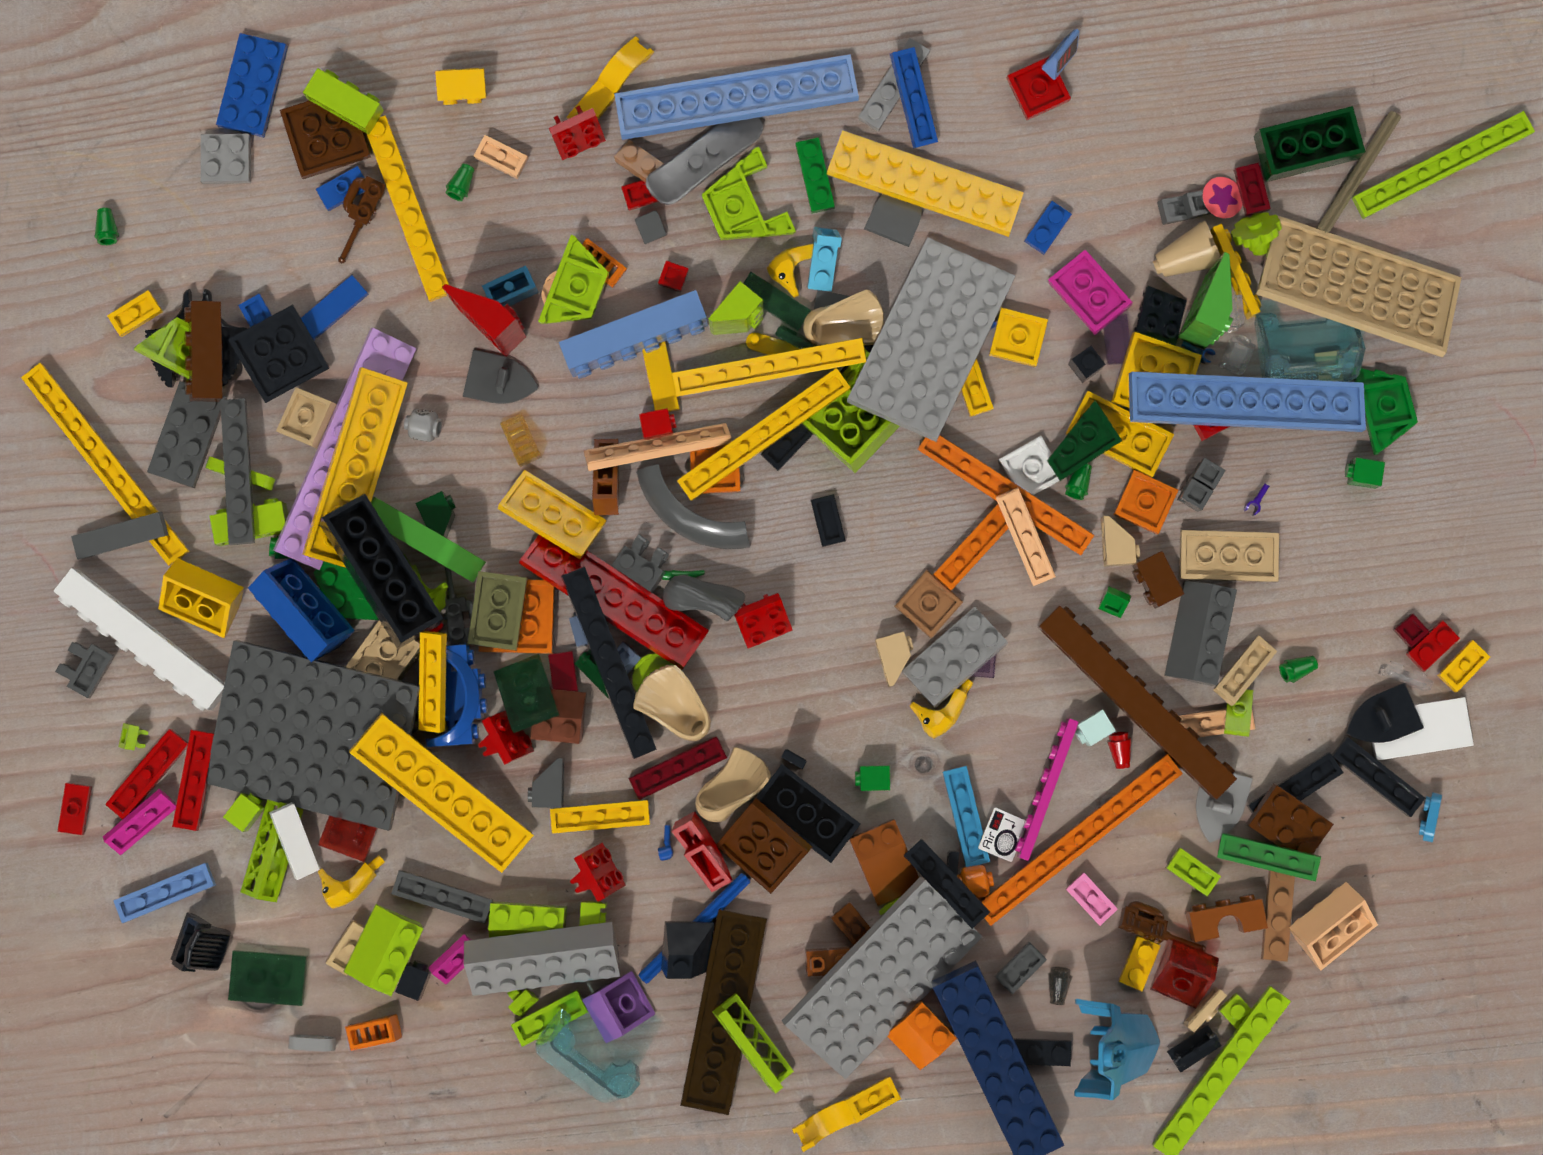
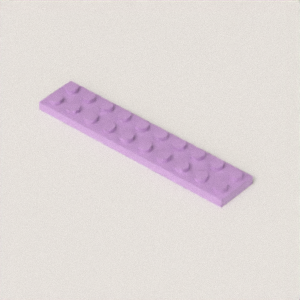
M370 328L273 551L320 570L323 561L302 555L359 368L363 367L402 381L416 348L375 328Z

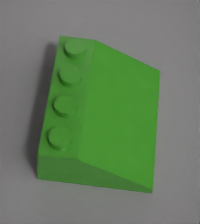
M1225 252L1206 273L1180 331L1179 339L1205 349L1209 344L1213 345L1215 340L1218 341L1225 331H1228L1233 321V318L1229 317L1233 310L1230 254Z

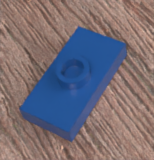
M358 166L316 188L328 211L343 204L344 197L354 179L359 177L365 178ZM359 188V191L356 196L365 192V190Z

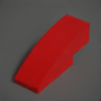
M694 811L676 821L672 833L684 847V856L710 891L714 892L732 882L728 867L716 843L696 812Z

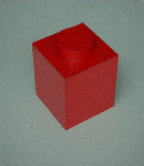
M668 408L639 414L644 439L672 434V429L677 428L674 414L669 415Z

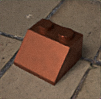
M537 688L530 739L580 744L583 736L587 692Z

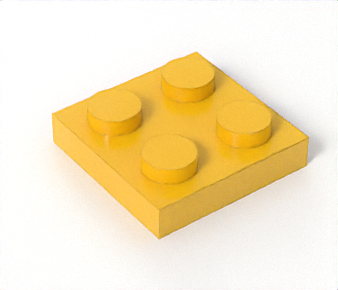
M1001 308L989 356L1036 367L1048 319Z

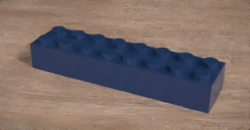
M975 960L931 981L938 1000L1013 1155H1046L1065 1146L977 961Z

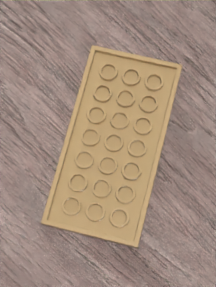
M1278 216L1282 229L1278 231L1279 236L1270 242L1256 295L1442 358L1447 352L1462 277Z

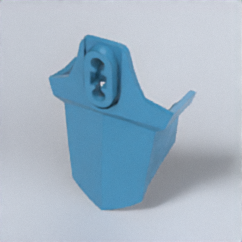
M1075 999V1004L1079 1005L1081 1013L1111 1017L1112 1025L1111 1027L1094 1026L1091 1030L1093 1035H1104L1099 1041L1098 1060H1090V1064L1098 1066V1070H1090L1080 1080L1078 1088L1074 1091V1096L1114 1100L1120 1094L1121 1085L1148 1072L1160 1045L1159 1037L1151 1019L1146 1014L1121 1012L1119 1006L1111 1003Z

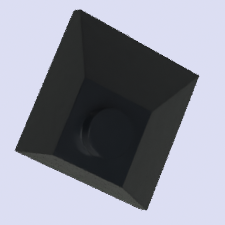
M665 921L661 970L667 979H692L706 973L713 941L714 922Z

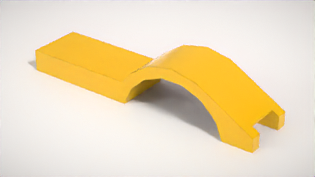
M635 36L610 59L598 80L575 107L580 105L583 112L593 108L599 119L615 100L614 93H619L630 74L639 65L647 62L654 51L651 48L647 50L638 43L639 39ZM575 107L569 113L567 119L578 115Z
M888 1076L847 1099L834 1103L811 1115L793 1127L792 1131L794 1134H798L803 1144L800 1148L804 1152L814 1147L826 1136L866 1119L901 1100L891 1077Z

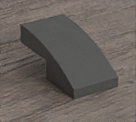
M1203 190L1189 192L1183 196L1161 199L1157 202L1163 225L1211 214L1204 205Z

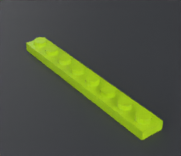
M1522 111L1355 195L1352 200L1362 219H1365L1532 135L1535 130L1525 112Z
M1269 985L1152 1143L1156 1149L1165 1155H1178L1290 1004L1291 1001L1272 986Z

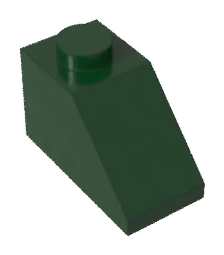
M441 491L415 503L426 527L447 538L455 518L453 509L456 508L451 495L446 496Z

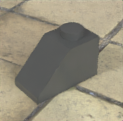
M557 758L532 782V787H528V802H532V807H564L565 758Z

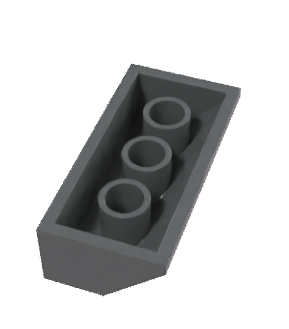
M1184 581L1182 588L1184 595L1181 596L1164 676L1208 686H1217L1237 589L1215 584Z

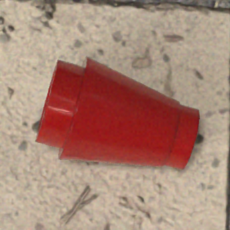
M1128 732L1110 734L1107 743L1116 769L1129 768L1131 737H1129Z

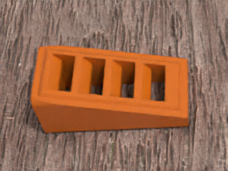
M586 238L582 245L587 250H593L591 254L594 258L597 255L601 256L598 260L601 265L606 260L609 262L605 268L608 272H610L613 266L617 268L611 278H607L606 281L607 285L614 288L627 268L590 239Z
M397 1014L345 1026L351 1051L395 1042L402 1038ZM376 1025H379L382 1036L381 1038H379ZM366 1027H369L372 1040H369ZM357 1029H360L362 1038L361 1043H359L358 1035L356 1031Z

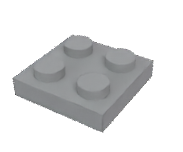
M201 134V183H251V136L249 134Z

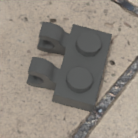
M638 534L632 544V548L629 549L624 546L611 566L653 593L666 573L660 568L668 559L669 554L658 547L649 562L641 555L650 542Z
M72 642L68 651L82 658V661L76 670L64 663H60L55 672L70 680L66 687L86 698H91L115 656L95 644H91L89 649L77 642Z

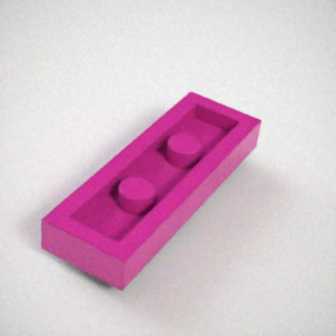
M158 789L103 836L104 842L119 855H122L176 809V803L161 789Z

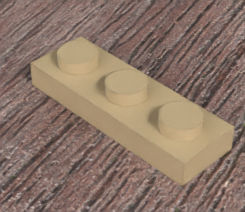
M1258 635L1223 676L1218 685L1214 687L1213 691L1229 705H1234L1277 653V650Z

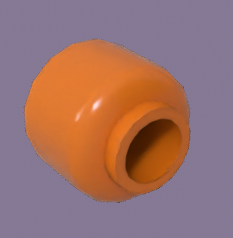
M984 865L963 867L961 874H958L959 879L977 898L988 896L990 892L989 887L994 886L992 872H987Z

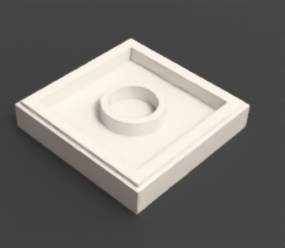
M1042 436L998 460L1009 480L1032 495H1036L1059 482L1058 477L1047 462L1051 452Z

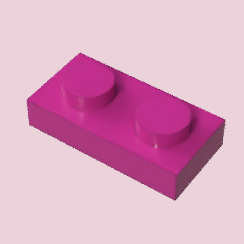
M465 934L428 967L430 972L444 984H448L465 968L464 941L471 940Z

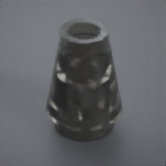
M1051 967V971L1048 973L1051 1004H1065L1072 980L1070 969Z

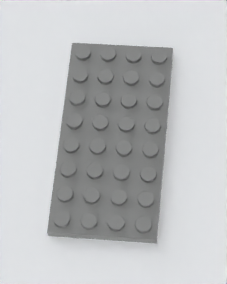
M927 237L851 390L847 402L937 442L1013 284L1015 275Z
M920 876L781 1021L844 1079H847L889 1035V1031L933 989L931 981L946 975L983 936L974 928L971 929L947 901Z

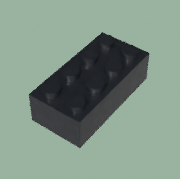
M783 764L780 765L756 797L812 846L811 849L830 863L833 862L861 824Z

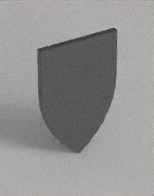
M883 194L874 205L864 230L909 247L918 228L922 209L920 206Z
M473 350L463 397L489 403L506 404L522 400L539 389L531 374L516 361L501 355Z

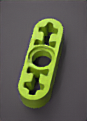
M209 456L205 468L225 475L224 461ZM251 470L252 484L272 491L276 479Z

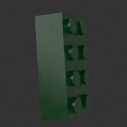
M1353 106L1261 128L1254 135L1266 182L1355 161L1366 152Z

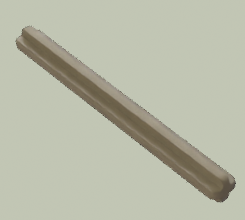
M1394 111L1388 113L1367 146L1366 152L1361 156L1320 221L1317 229L1323 230L1325 233L1331 231L1400 121L1401 116Z

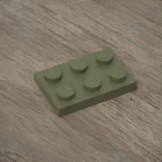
M478 571L468 644L517 651L528 578Z

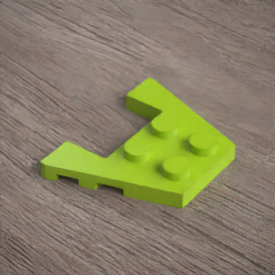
M759 146L754 148L746 158L738 162L730 172L722 176L702 194V199L720 240L793 235L796 233L788 212L766 221L763 220L745 177L767 168Z

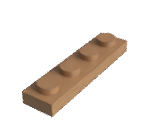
M1270 870L1268 872L1265 907L1268 928L1263 930L1261 959L1288 962L1289 927L1291 926L1295 877Z

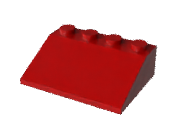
M447 284L442 286V289L455 307L505 357L526 338L523 332L525 329L522 325L523 323L508 304L503 307L496 300Z

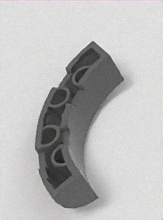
M659 464L636 471L640 487L649 505L657 516L676 533L690 541L719 549L750 548L745 521L719 522L706 519L690 511L674 497L667 487Z

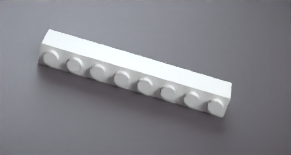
M74 568L69 570L54 590L59 595L58 601L69 608L71 605L78 610L77 615L86 622L91 620L98 625L95 629L106 637L111 635L117 640L115 644L125 652L128 650L136 655L134 659L145 667L148 664L155 669L153 672L155 676L162 681L168 679L174 684L172 688L182 696H185V694L193 699L191 703L202 711L204 709L213 710L222 698L224 681L80 570Z

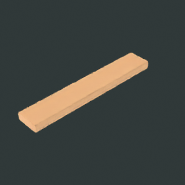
M723 423L588 449L584 451L588 471L726 445L731 443L732 440L727 424Z

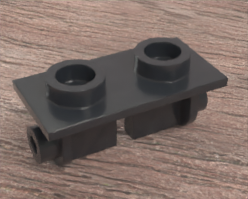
M1206 1025L1168 1050L1167 1053L1181 1073L1222 1045L1217 1035L1213 1033L1209 1025Z

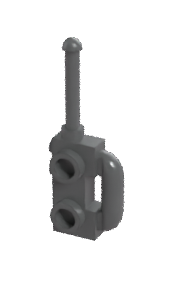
M445 567L446 581L449 587L447 600H445L446 606L443 610L446 611L444 619L447 620L449 642L450 645L468 643L470 628H465L463 612H469L471 623L474 602L466 600V597L457 598V595L454 593L451 569Z

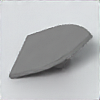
M1234 773L1233 775L1237 780L1217 800H1213L1199 786L1196 798V815L1199 826L1209 843L1220 839L1222 833L1230 832L1240 820L1246 806L1252 778Z

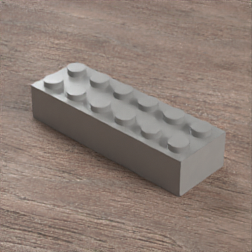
M612 922L464 941V967L473 996L620 977L619 951Z

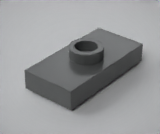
M1028 942L995 977L1013 995L1047 959Z

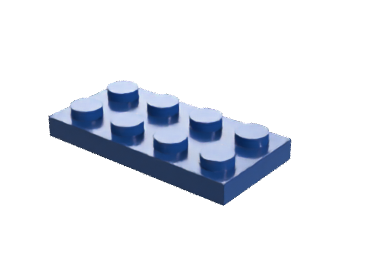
M242 33L239 34L216 122L218 127L265 137L288 48L285 43Z

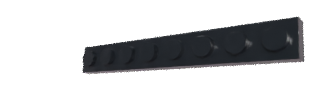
M582 567L562 575L561 578L632 758L635 759L657 750L643 713L633 708L635 700L634 690L586 568Z

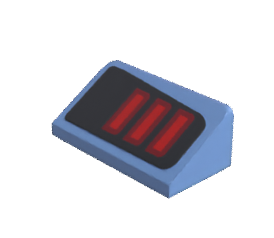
M1074 29L1061 41L1042 66V69L1053 80L1058 77L1077 52L1078 29Z

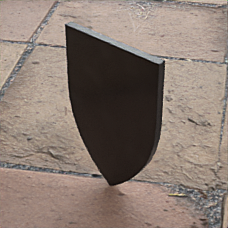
M1402 683L1380 692L1363 702L1353 714L1346 734L1366 742L1384 743L1423 729L1424 726L1406 684Z

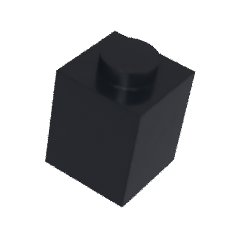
M1090 345L1071 359L1068 365L1079 380L1084 383L1106 364L1092 345Z
M414 960L413 963H407L395 992L416 1001L422 999L431 976L430 970L427 969L428 965Z

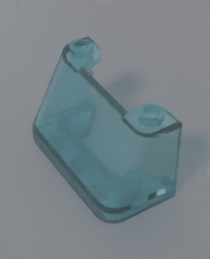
M1273 313L1255 315L1254 324L1262 378L1348 382L1359 376L1366 349L1360 329L1327 318L1325 321L1279 325V319ZM1337 351L1336 356L1315 357V353Z
M561 1008L537 1038L535 1046L537 1054L602 1103H611L632 1095L640 1085L639 1066L629 1060L621 1066L611 1062L605 1071L600 1069L573 1048L575 1036L568 1027L571 1015Z

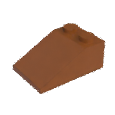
M891 819L849 839L878 906L901 897L919 878L914 866L904 857L908 849L895 819Z

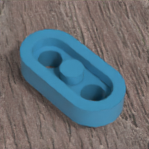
M1432 792L1431 797L1426 796L1423 811H1428L1427 821L1421 820L1419 835H1423V841L1433 843L1442 794Z

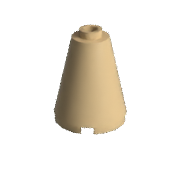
M1206 221L1198 223L1155 255L1156 260L1152 262L1157 274L1163 273L1164 277L1200 271L1210 269L1221 256Z

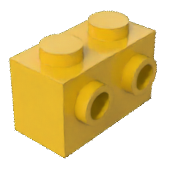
M484 68L435 71L437 101H443V105L458 104L457 100L467 99V104L482 103V99L486 98Z

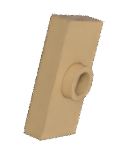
M1214 987L1184 1021V1025L1192 1032H1195L1205 1020L1208 1022L1217 1013L1216 1008L1227 995L1222 990Z

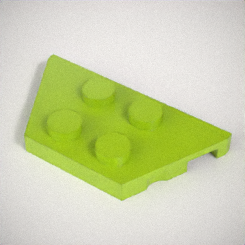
M570 235L538 320L540 324L592 319L609 272L574 235Z
M176 317L134 347L133 350L189 379V370H185V356H189V346H185L184 343L185 331L189 332V323Z

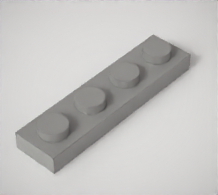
M909 38L902 50L915 47L919 67H921L930 50ZM893 66L890 67L858 117L860 121L876 131L880 130L900 99Z

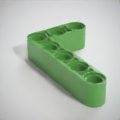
M373 497L371 504L391 535L474 583L478 576V571H481L486 563L484 560L380 499Z

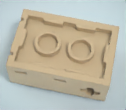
M378 621L346 667L401 681L420 655V642L415 639L397 649L381 622Z

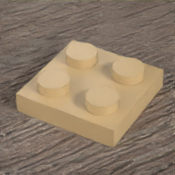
M295 387L276 432L317 449L337 404Z

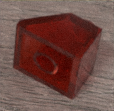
M1173 939L1163 954L1150 990L1196 1009L1216 979L1219 958Z

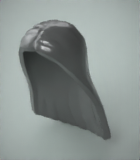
M678 575L671 578L665 586L663 601L666 607L671 610H706L728 622L744 603L745 594L733 587L701 581L688 575Z

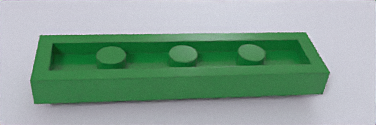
M1222 833L1217 856L1220 859L1315 882L1321 856L1227 833Z

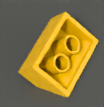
M177 558L163 575L158 609L225 638L241 605L244 587Z

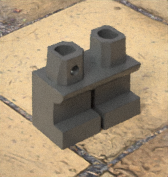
M1204 458L1197 464L1177 500L1197 512L1203 510L1226 470Z

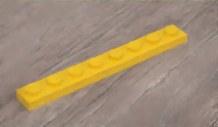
M386 115L381 116L371 133L367 134L428 300L432 302L447 296L442 286L444 284L449 285L388 119Z
M863 338L673 372L672 376L676 397L865 363L867 358Z
M835 368L682 476L677 482L689 499L693 501L846 393L851 387L839 370Z

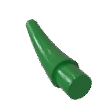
M663 570L666 573L662 580H670L678 575H688L696 578L704 575L705 571Z

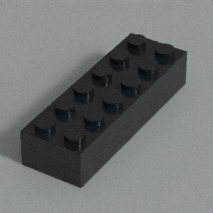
M366 494L322 517L320 527L397 649L420 637V632L430 631L441 624L444 619Z

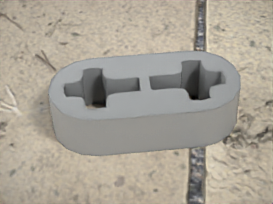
M289 1035L288 1049L335 1051L336 1037Z

